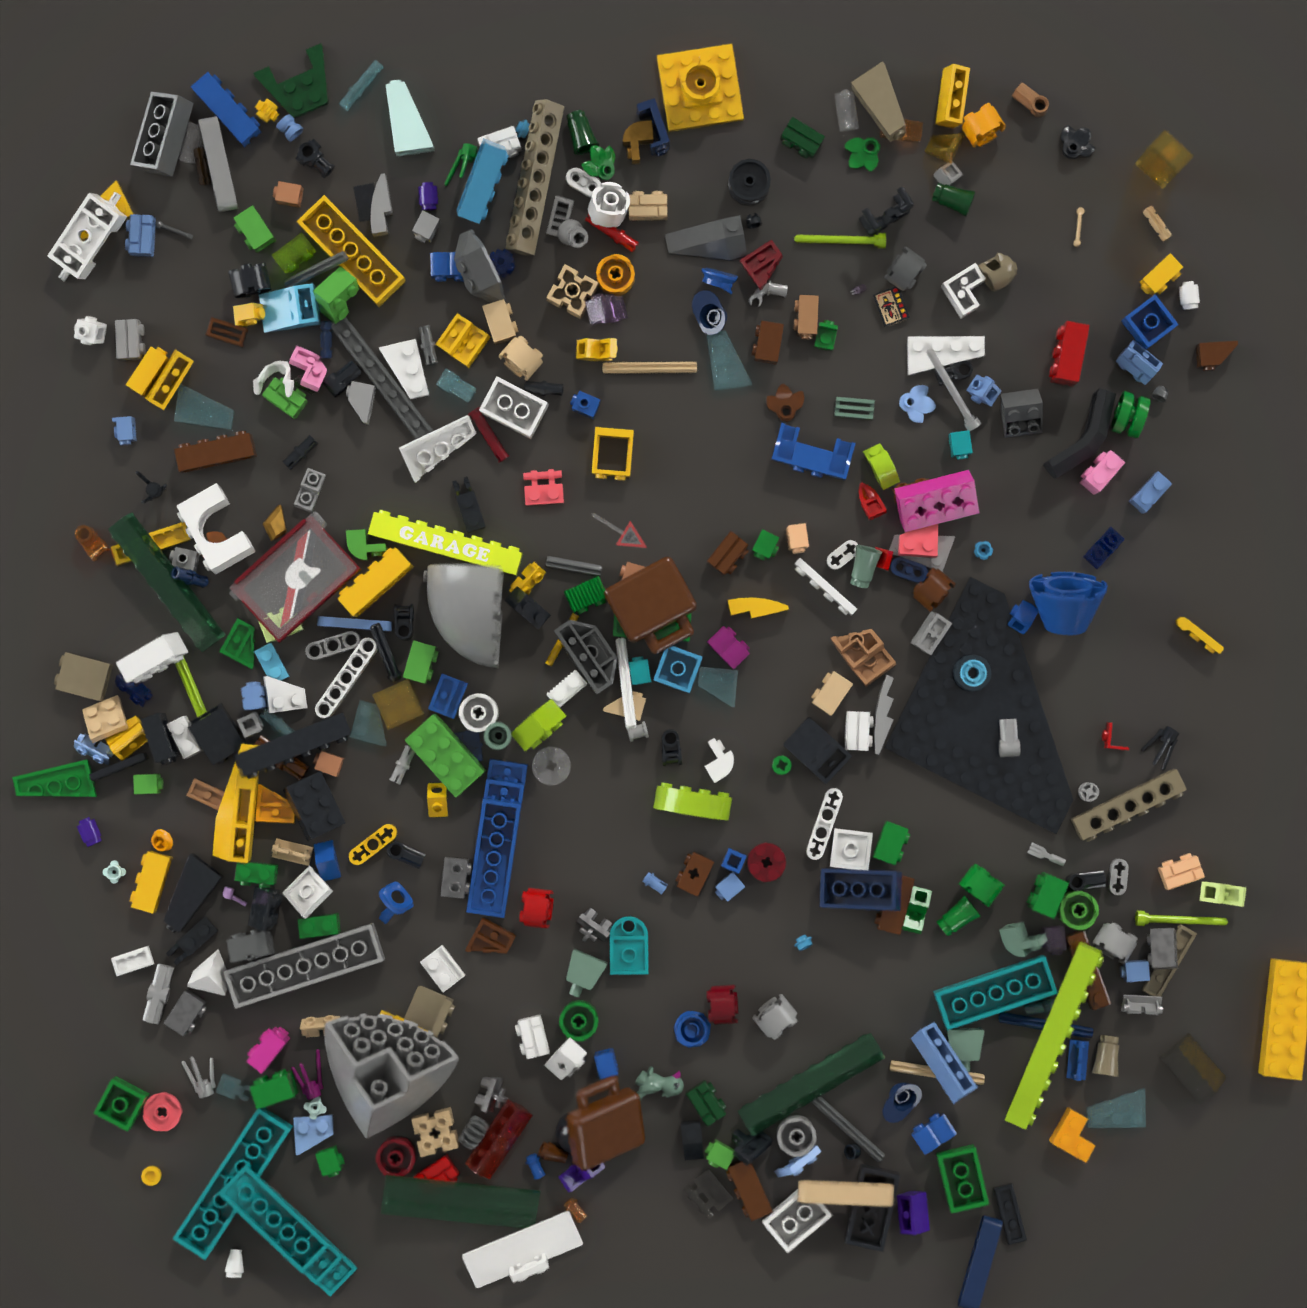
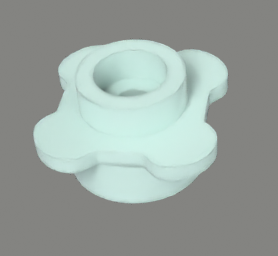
M115 860L111 861L110 866L103 869V875L107 876L113 884L117 883L118 879L126 874V870L118 865V861Z
M320 1097L313 1098L312 1101L304 1104V1109L309 1112L311 1119H316L318 1115L324 1114L327 1111Z

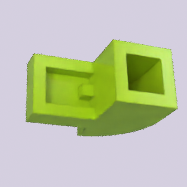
M880 443L863 451L865 458L873 469L876 480L883 490L900 482L888 452L884 450Z

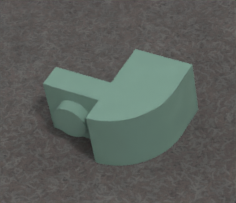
M1024 922L1007 924L999 930L1005 948L1011 954L1018 957H1025L1031 951L1041 949L1042 945L1047 941L1046 934L1028 936Z

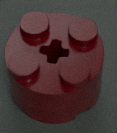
M761 843L750 851L747 865L753 877L763 882H770L778 879L783 874L786 867V858L783 851L777 845ZM769 857L772 865L763 867L764 863L761 860Z
M736 985L711 986V989L707 991V1001L711 1002V1009L708 1010L709 1022H713L714 1025L738 1023V1019H735V1014H739L737 992H733Z
M393 1136L386 1139L376 1154V1163L382 1174L389 1178H400L408 1174L416 1162L417 1153L415 1145L409 1139L402 1136ZM395 1153L399 1154L400 1158L398 1161H395L394 1156H392Z

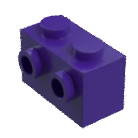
M909 1191L898 1194L897 1205L900 1234L917 1235L930 1231L926 1192Z

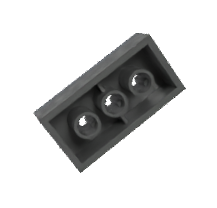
M151 91L130 165L148 173L173 176L194 103L179 95Z

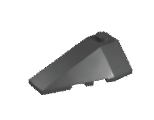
M740 215L665 234L669 254L717 258L728 261L747 256Z

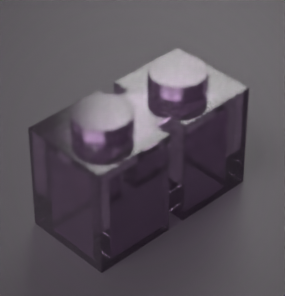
M597 294L592 296V300L585 302L590 324H613L628 318L623 296H615L614 294L603 296V294Z

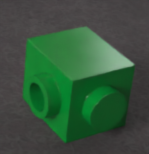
M762 529L752 549V552L755 553L754 556L763 561L765 558L769 560L770 556L774 557L779 548L776 546L779 537Z
M336 1145L320 1150L315 1154L322 1177L328 1175V1178L340 1174L339 1171L342 1170L345 1162L342 1153H338Z

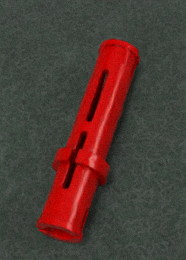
M588 214L589 217H586V222L614 239L616 244L620 243L631 252H634L635 246L639 244L638 241L626 235L624 230H619L616 227L595 225Z

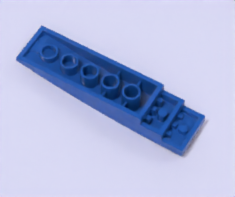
M491 758L489 760L467 913L505 918L528 764Z

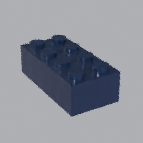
M821 869L820 907L901 911L902 872Z

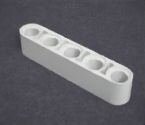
M364 638L358 644L317 703L315 712L319 717L329 718L337 710L376 654L378 647L374 639ZM368 641H371L374 645L373 650L370 652H366L364 649V645ZM356 657H360L363 661L362 666L359 668L353 665V660ZM344 673H350L352 677L351 681L347 684L342 680ZM335 688L341 692L338 699H333L331 696V692ZM323 704H327L330 708L327 715H323L320 712Z

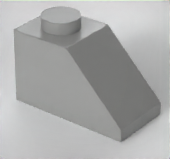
M352 381L351 386H347L346 397H348V401L365 425H369L376 387Z

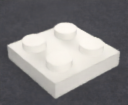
M834 828L830 867L869 870L873 833Z
M309 865L282 893L300 915L306 919L333 891Z

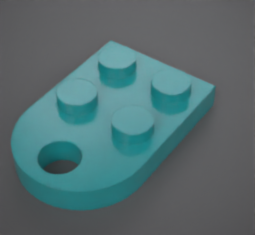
M622 917L613 924L610 930V975L648 974L647 927L636 917ZM632 921L635 925L634 929L626 931L623 928L624 922Z

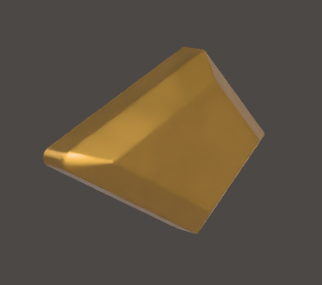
M278 505L263 522V526L271 541L287 533L282 505Z

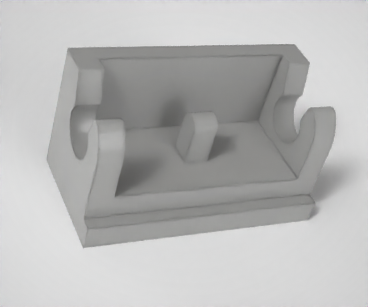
M931 612L910 643L920 648L921 651L932 655L952 623L940 614Z

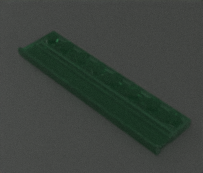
M386 1175L381 1214L527 1228L536 1223L540 1191Z

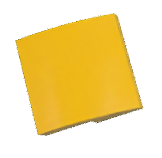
M457 313L436 342V345L469 368L491 336Z

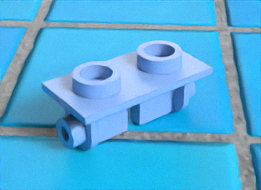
M80 733L77 740H74L76 751L82 755L87 754L93 757V760L99 764L109 765V757L112 758L114 755L110 747L101 741L95 747V743H92L89 735Z

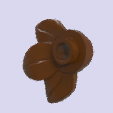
M782 383L776 391V396L769 395L766 397V403L771 411L776 412L780 420L790 421L794 418L796 411L803 406L804 393L803 391H798L792 394L789 387ZM788 409L789 415H784L782 410Z

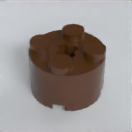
M934 567L926 575V581L924 583L919 582L913 589V598L930 613L933 611V607L936 609L949 595L948 590L956 585L940 569L936 570Z

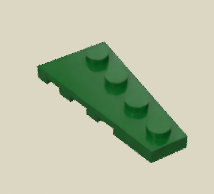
M89 759L12 777L16 796L97 797L94 781H91L89 776L92 773Z

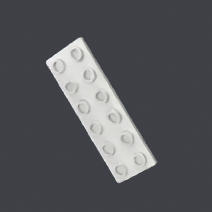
M566 1211L464 1253L462 1258L475 1287L480 1288L509 1275L514 1283L516 1281H524L533 1274H541L549 1268L548 1259L583 1245V1241L570 1212Z

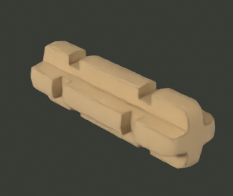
M1149 206L1143 211V214L1146 218H1149L1148 221L1157 233L1159 232L1161 240L1165 241L1171 237V233L1168 229L1166 230V225L1159 215L1155 214L1156 211L1153 206Z

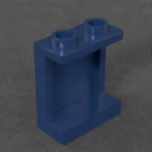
M653 98L637 104V115L639 120L647 117L651 118L658 142L650 144V152L652 156L656 155L659 157L665 155L667 150H670V140L656 100Z

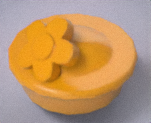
M162 829L154 831L151 838L154 848L158 851L170 850L173 846L170 833Z

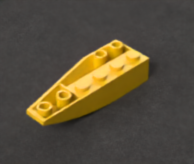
M241 744L238 753L258 745ZM236 763L234 764L215 820L213 856L226 861L248 863L252 857L258 776L247 779V776L241 778Z

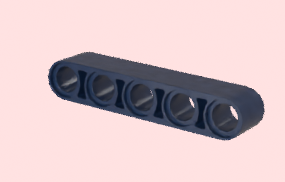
M985 1215L982 1216L961 1288L958 1307H980L1000 1236L1002 1220Z

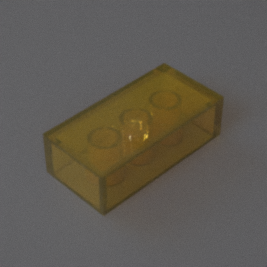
M1164 130L1135 164L1163 189L1190 161L1193 155Z

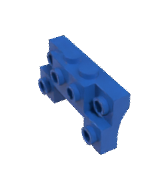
M781 423L771 460L788 464L797 472L804 473V470L812 472L811 475L822 478L824 475L846 480L856 443H849L837 438L833 452L796 442L800 428Z

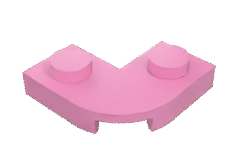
M296 346L289 364L305 370L300 385L318 392L325 378L327 368H325L320 360L319 355Z

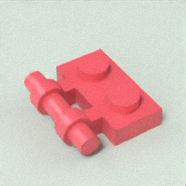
M548 469L545 472L532 470L531 473H523L524 481H532V486H524L526 506L564 503L563 484H555V478H562V470L554 471V469ZM549 479V484L538 485V480Z

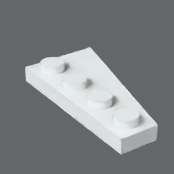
M468 415L399 447L415 483L426 472L431 471L437 463L446 459L452 451L461 447L477 434Z

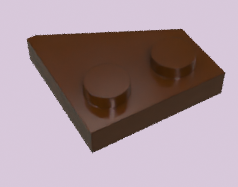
M482 917L465 951L507 953L516 935Z

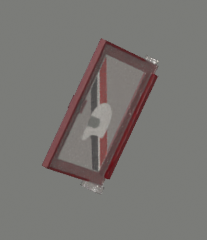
M316 511L297 524L229 587L232 590L229 594L236 601L240 599L279 643L361 570L324 528L328 524Z

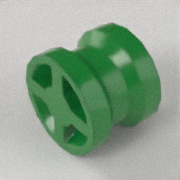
M777 756L772 761V769L777 774L784 775L790 771L791 761L786 756Z

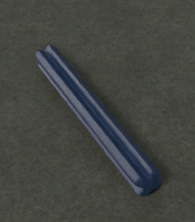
M1005 1012L999 1013L998 1016L1000 1023L1043 1030L1047 1021L1045 1019ZM1071 1024V1027H1073L1071 1035L1092 1038V1028Z

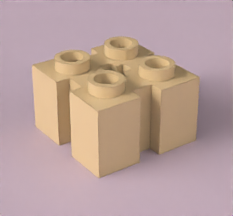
M564 264L557 277L560 284L552 286L546 297L547 302L560 309L562 305L567 306L568 313L581 319L588 307L586 299L587 297L593 298L599 287V282L586 275L581 279L578 277L579 273L577 270ZM575 288L577 294L571 296L568 291Z
M451 1107L436 1110L432 1117H429V1113L413 1116L411 1119L415 1134L420 1133L421 1136L417 1141L420 1157L436 1154L437 1148L442 1147L443 1152L459 1147L457 1130H451V1126L454 1124ZM433 1128H436V1131H440L438 1136L431 1133Z

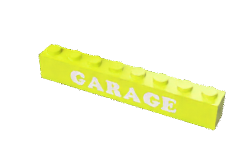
M379 510V513H373L368 534L371 536L479 566L500 567L507 574L515 576L518 574L523 553L519 552L520 549L517 547L509 546L507 549L501 547V543L490 540V543L482 542L483 538L472 535L471 538L464 537V533L453 530V533L445 532L446 528L437 525L434 528L427 527L428 523L416 520V523L409 522L408 517L398 515L397 518L391 517L390 512Z

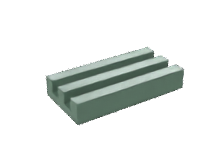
M836 397L835 417L873 420L875 400ZM840 402L870 404V407L840 405ZM839 409L868 411L869 415L839 412Z

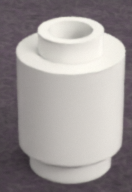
M1194 281L1183 282L1182 286L1179 287L1180 305L1183 306V310L1198 308V303H1200L1198 284L1194 285Z

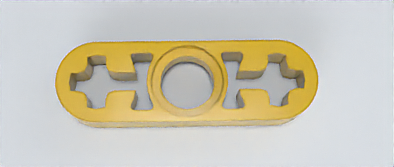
M386 824L350 851V862L354 865H360L397 837L396 827L392 824ZM385 828L388 830L393 829L392 837H385L383 839L385 843L382 844L381 839L376 834L379 833L382 836L385 834ZM370 839L378 841L379 846L376 850L369 849L368 841ZM364 845L365 850L369 852L370 855L367 856V853H364L361 856V861H359L358 859L354 860V852L356 851L357 853H359L362 850H364L363 848H361V846Z

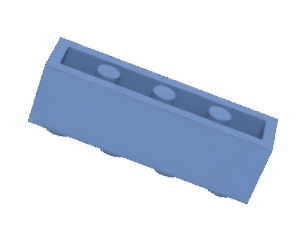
M935 1022L922 1028L911 1037V1040L953 1104L978 1088Z

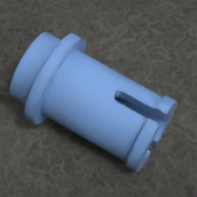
M649 872L642 881L645 883V886H650L661 895L668 886L667 883L655 877L654 873L651 874Z

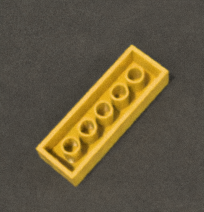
M325 195L297 220L299 226L329 257L342 251L346 252L348 260L338 266H341L357 279L360 289L378 307L406 282L404 276Z
M1271 958L1258 1073L1269 1077L1302 1080L1307 1038V962Z

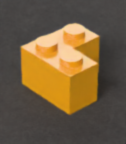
M1067 1107L1049 1141L1084 1162L1088 1161L1095 1148L1092 1142L1080 1136L1088 1119Z

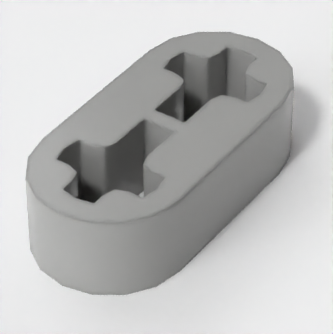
M1114 859L1110 864L1108 889L1115 895H1122L1127 888L1129 867L1123 859ZM1121 862L1124 869H1121L1120 875L1117 876L1118 870L1114 869V866ZM1117 878H1119V884L1122 885V889H1118V892L1112 887L1113 884L1117 883Z

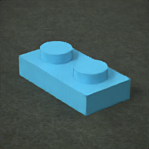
M272 643L254 651L268 677L280 681L290 677Z

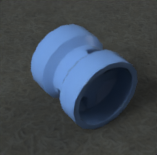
M290 114L283 117L276 126L280 132L285 133V137L289 141H293L303 131L300 124H296Z

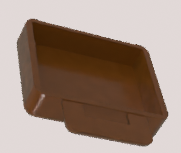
M664 557L611 585L604 591L605 598L627 639L631 643L644 639L653 654H658L692 636L694 633L687 615L696 610L697 604L671 557ZM677 622L680 627L679 630L660 640L656 638L655 632Z
M610 1076L577 1092L578 1109L570 1112L566 1120L572 1162L583 1171L589 1170L644 1144L645 1132L640 1096L628 1087L620 1090L617 1076ZM609 1089L608 1096L588 1104L589 1097Z

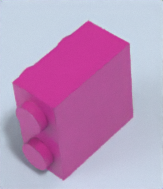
M282 1027L266 1030L259 1039L261 1043L253 1046L247 1054L249 1059L246 1062L260 1073H263L291 1039L288 1036L289 1033Z

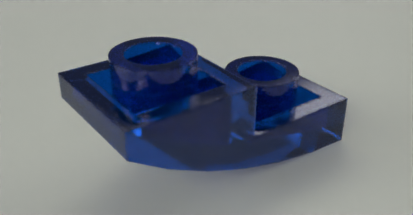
M1110 526L1083 557L1098 569L1125 538Z

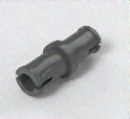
M430 325L418 327L422 341L420 346L424 351L426 365L438 363L434 348L436 343L433 342Z

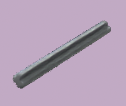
M813 1092L810 1095L809 1101L877 1162L884 1158L885 1155L818 1093Z

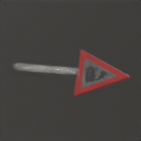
M592 513V517L622 534L616 545L647 548L631 521L623 531L595 513Z

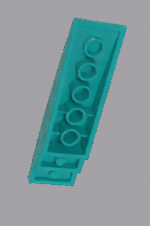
M247 1165L218 1192L233 1209L298 1271L304 1273L329 1296L356 1271L357 1266Z

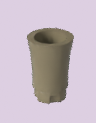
M1100 1035L1092 1073L1119 1077V1037Z

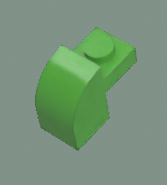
M346 530L348 549L356 558L369 561L370 553L372 557H378L387 551V544L385 543L368 544L367 530Z

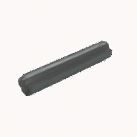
M548 556L546 559V567L593 576H601L602 573L601 565Z

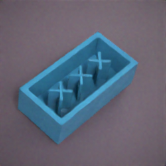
M483 138L456 210L458 216L480 224L481 219L485 220L488 213L487 203L488 201L492 202L495 194L494 184L499 183L502 175L500 168L502 165L505 166L509 155H507L505 146Z

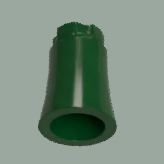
M576 110L566 116L574 154H586L590 152L591 145L599 146L584 111Z
M938 183L932 201L939 202L940 205L946 206L967 217L976 191Z

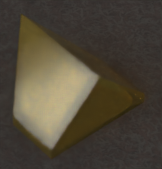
M965 133L932 135L925 152L952 164L965 137Z

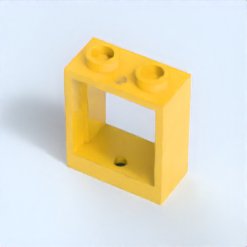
M595 427L592 475H596L595 478L607 479V476H614V480L626 481V477L630 478L634 430ZM600 437L628 439L626 471L597 469Z

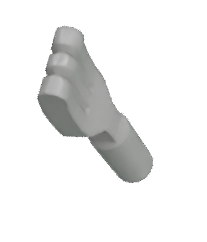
M1031 843L1027 852L1040 859L1048 858L1049 861L1060 866H1064L1066 859L1047 853L1044 847L1035 843Z

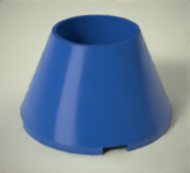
M1051 572V576L1043 577L1040 574L1031 578L1029 588L1044 628L1047 631L1060 635H1077L1087 631L1107 592V583L1103 580L1100 583L1096 581L1095 576L1083 573Z

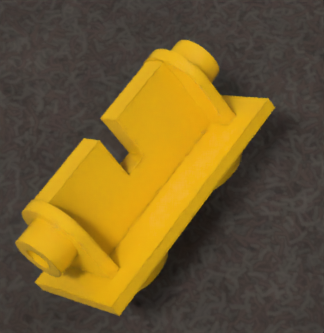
M535 562L529 563L521 573L526 578L523 580L518 576L510 585L509 591L512 592L518 586L529 595L531 589L543 579L546 572Z

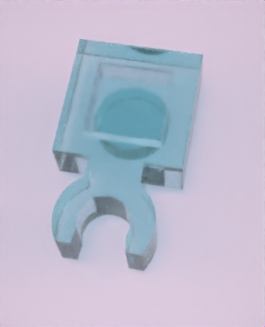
M223 1073L216 1093L232 1099L237 1094L240 1099L248 1101L249 1097L245 1096L243 1092L244 1090L250 1091V1086H240L242 1080Z

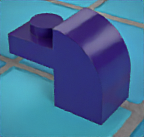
M573 1163L558 1178L569 1193L584 1181L593 1178L605 1168V1165L602 1163L583 1171Z

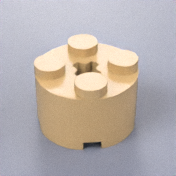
M514 337L499 354V358L502 359L504 357L506 360L504 364L520 378L524 375V380L527 381L543 363L541 359L543 354L536 348L532 349L528 346V341L524 337Z

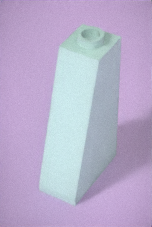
M393 80L390 81V84H385L396 156L434 151L433 143L405 82Z

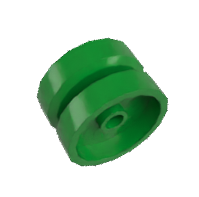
M1123 391L1115 407L1110 430L1121 434L1126 428L1127 436L1137 439L1141 434L1148 415L1150 398L1140 396L1134 403V394Z

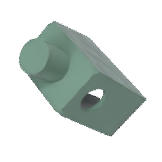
M574 948L566 977L567 981L573 983L569 994L580 997L583 988L592 990L608 962Z
M945 1028L947 1042L967 1072H970V1061H979L984 1030L982 1028H953L950 1030Z

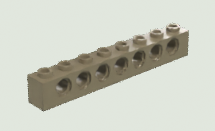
M547 99L535 100L532 109L533 114L529 125L528 139L525 144L520 179L517 183L518 189L514 199L509 234L506 238L505 250L523 256L535 255L564 111L563 105Z

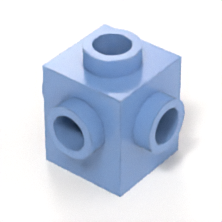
M976 375L966 391L977 404L982 402L992 406L1002 390L994 384L995 381L990 377L985 376L983 378Z

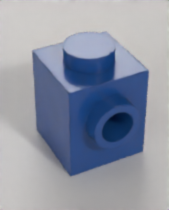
M579 391L578 395H573L570 405H573L572 411L594 419L601 400Z
M1022 600L1019 605L1015 604L1009 613L1012 617L1007 625L1024 635L1032 625L1038 609L1033 604Z

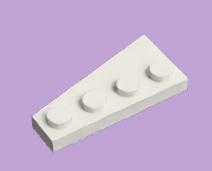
M985 336L908 337V376L935 369L926 353L928 349L934 350L943 367L985 356Z

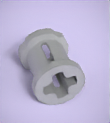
M645 721L642 724L636 725L635 728L627 729L630 742L641 737L649 738Z

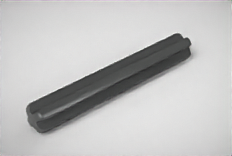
M342 251L286 279L284 284L286 288L300 285L346 262L348 256L346 252Z

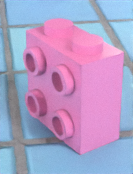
M1112 450L1100 453L1093 461L1095 465L1087 468L1081 475L1083 479L1079 483L1093 495L1099 493L1125 463Z

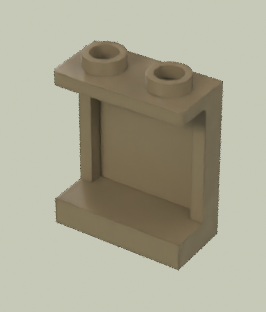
M65 652V655L61 656L59 666H61L60 673L56 675L54 680L55 689L97 701H104L114 664Z

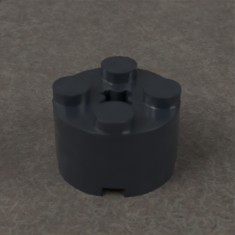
M266 263L256 264L255 267H252V264H245L240 266L241 270L233 269L228 271L233 294L236 299L248 298L251 295H260L272 290Z

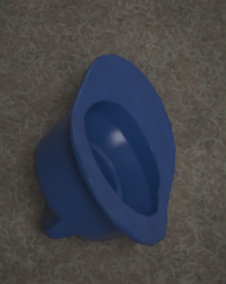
M708 290L700 291L694 296L692 309L700 328L708 335L718 334L727 322V312L722 307L718 297Z
M907 1082L894 1085L890 1089L889 1098L883 1107V1117L890 1123H896L904 1119L920 1102L922 1097L921 1089L917 1085L908 1084Z

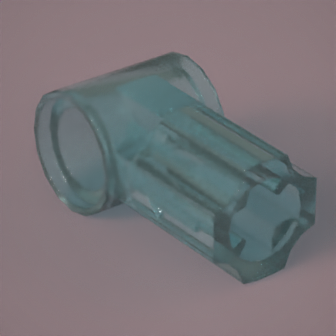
M445 368L436 383L439 388L448 393H453L469 403L477 390L447 368Z

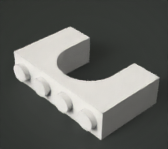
M217 483L177 505L179 510L177 515L182 523H186L188 528L185 530L191 539L194 538L196 551L199 555H203L205 560L202 562L208 571L211 570L215 575L256 552L248 536L243 531L220 543L206 541L203 534L206 520L210 515L230 504L222 488Z

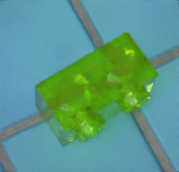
M301 232L273 253L272 257L287 274L288 272L295 271L303 261L311 259L316 250Z

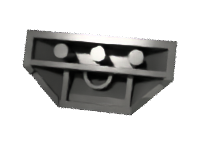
M472 229L461 233L454 261L457 270L463 277L465 287L471 295L490 303L505 300L502 282L485 246Z
M568 620L554 630L562 647L596 694L613 684L617 656L597 626Z

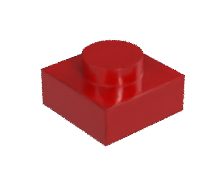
M875 547V549L882 551L876 567L889 570L893 551Z

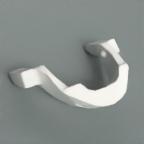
M276 361L266 365L258 378L253 380L254 393L259 395L266 379L274 372L279 371L285 374L283 384H285L286 397H290L294 389V380H291L289 363L287 361Z

